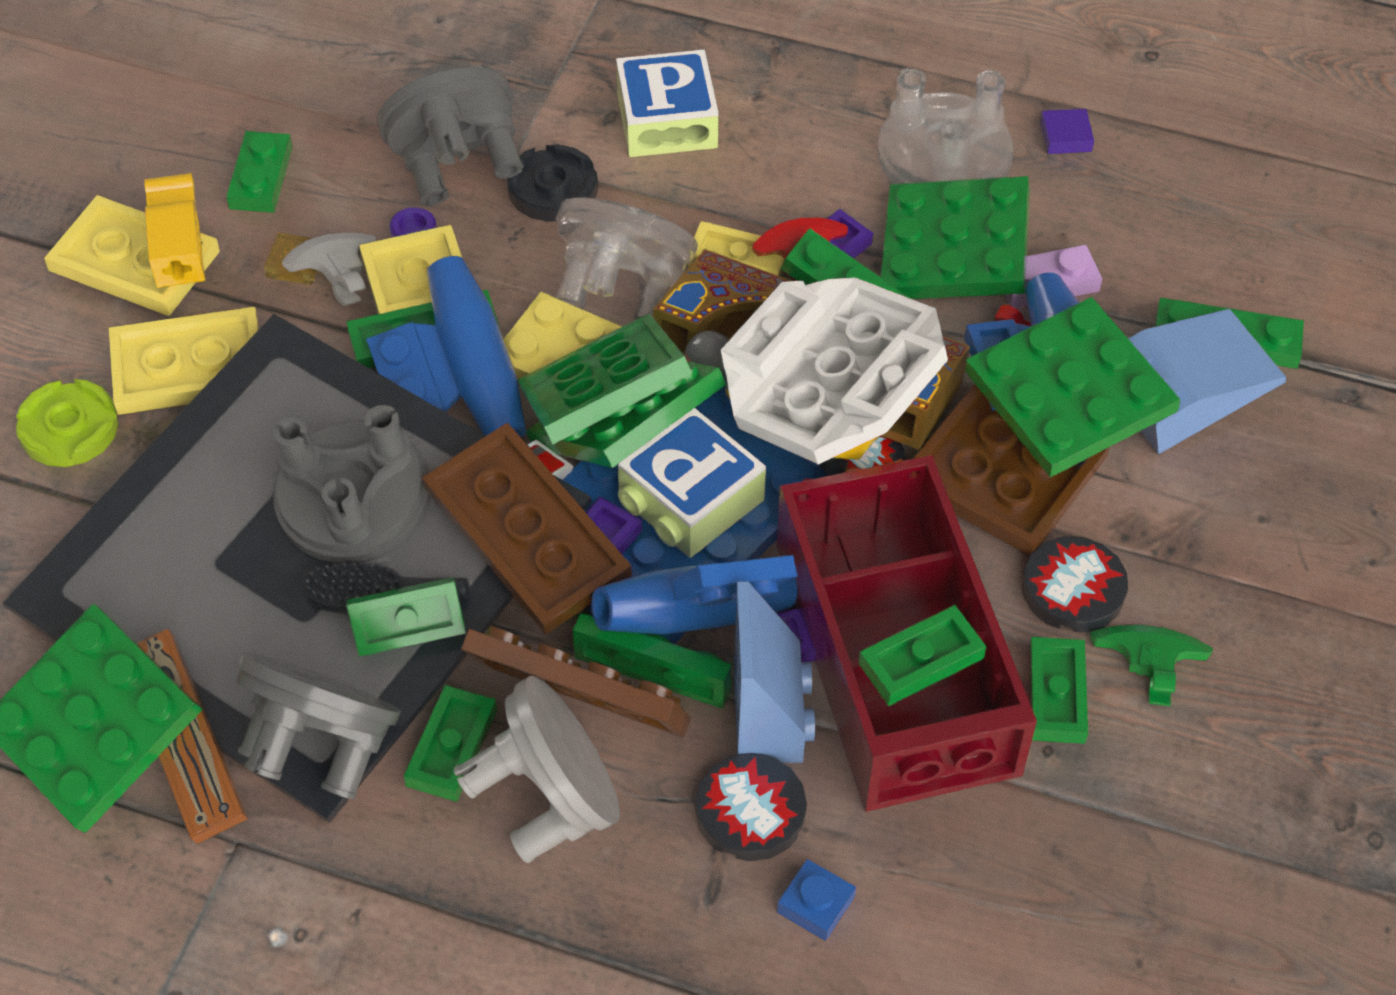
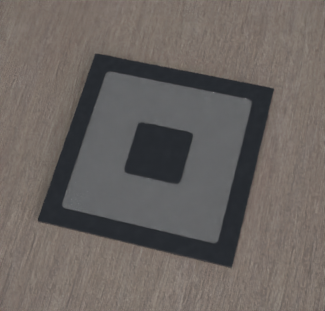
M273 314L7 597L3 605L56 642L93 603L102 608L136 643L169 628L175 635L221 752L242 766H245L249 758L238 753L237 750L242 744L256 706L252 704L255 693L236 682L240 670L236 667V662L241 651L264 655L296 665L357 688L394 705L401 710L396 725H389L378 753H371L359 783V788L466 657L467 653L461 650L468 630L472 629L484 634L514 596L430 496L429 505L422 522L404 543L387 554L363 562L365 564L372 563L373 565L390 567L402 577L468 578V599H459L466 633L359 657L349 614L331 613L315 609L305 598L304 580L308 576V572L314 571L317 566L321 568L326 564L331 566L334 563L323 561L304 553L287 538L276 516L273 500L275 482L281 468L279 464L280 449L273 438V429H279L276 424L279 420L293 416L305 422L308 435L332 424L347 421H365V416L371 408L378 405H388L394 408V414L398 413L401 430L408 435L410 442L421 454L428 473L478 442L485 435ZM554 475L585 511L592 502L591 496ZM305 727L304 732H297L282 769L280 780L257 774L259 770L253 772L328 823L333 820L349 800V798L336 795L321 787L340 743V740L336 739V734Z

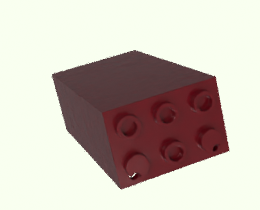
M929 455L904 461L899 459L890 464L865 469L852 468L841 474L816 479L804 478L802 482L780 486L776 546L780 557L793 555L798 576L795 577L797 582V599L795 603L797 609L801 608L816 651L815 663L865 812L1023 776L1037 720L933 456ZM956 605L986 645L984 659L888 706L858 664L860 651Z

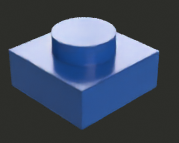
M807 859L778 901L777 913L826 941L855 898L856 887Z

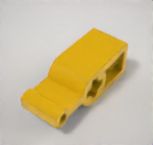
M192 173L144 179L147 202L145 218L148 255L157 288L205 281L201 233Z

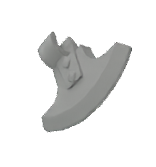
M335 233L315 237L291 250L283 259L282 265L290 272L307 268L322 272L332 284L336 300L341 305L347 306L360 302L361 298L355 292L365 289L364 281L359 274L364 266L358 257V253H360L359 245L375 242L376 238L373 235L363 233Z

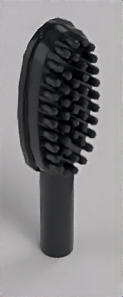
M343 562L342 564L334 563L331 566L326 564L321 568L317 566L314 571L308 572V576L304 580V593L308 603L315 609L331 613L349 614L347 609V600L446 578L402 577L392 568L383 567L382 565L365 564L364 562L360 564L355 562L347 564ZM454 578L459 599H468V578Z

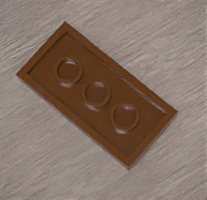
M508 422L422 477L425 490L545 635L589 606L596 588L632 576L631 564Z
M489 626L486 634L472 629L468 630L461 650L489 669L520 680H524L528 676H536L547 683L556 693L682 738L685 736L691 717L679 706L681 700L672 696L673 691L645 680H641L639 688L630 686L631 682L621 678V673L612 668L590 662L587 670L580 668L581 664L569 659L570 655L561 650L539 644L536 652L531 651L532 647L520 642V637L493 626Z

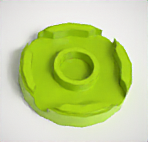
M74 379L75 383L62 385L61 380L47 383L33 391L19 406L16 415L18 420L16 425L17 437L21 447L29 457L46 466L70 467L86 463L103 453L114 440L119 424L113 399L103 387L88 380Z

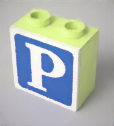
M705 50L616 58L617 96L629 157L718 148V108Z
M694 408L618 464V497L629 513L634 516L640 515L651 524L665 544L671 547L676 546L691 558L764 501L766 466Z

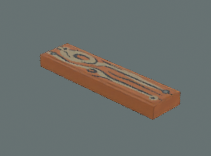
M167 628L137 644L203 709L159 755L189 836L196 844H199L247 820L248 817L175 635Z

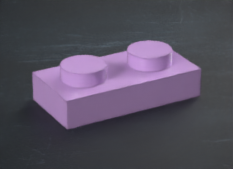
M1087 245L1027 256L1026 285L1039 274L1053 272L1060 275L1074 296L1100 292L1102 277ZM1026 294L1004 295L1010 306L1015 308L1028 306Z

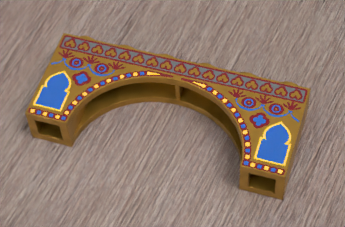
M704 249L653 308V318L685 356V350L691 338L702 331L713 330L730 340L781 282H790L791 280ZM943 336L948 358L947 362L893 426L882 436L918 450L921 448L962 385L970 346Z

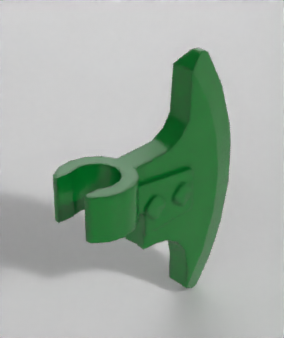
M1117 625L1101 628L1090 633V640L1095 647L1109 648L1120 652L1128 660L1129 672H1135L1137 675H1144L1150 678L1148 703L1171 707V693H1175L1176 686L1174 665L1177 661L1183 659L1206 661L1213 652V648L1202 641L1163 627Z

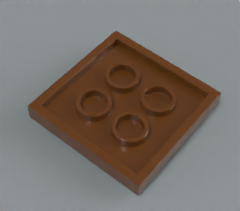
M974 384L914 458L933 456L957 516L1030 556L1032 552L1041 546L1107 458L1110 447L1050 478L996 410L992 411L988 399Z

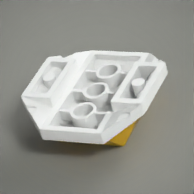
M858 278L827 279L805 285L803 281L781 282L721 349L732 411L738 428L817 464L831 458L860 460L878 437L886 433L948 360L936 308Z

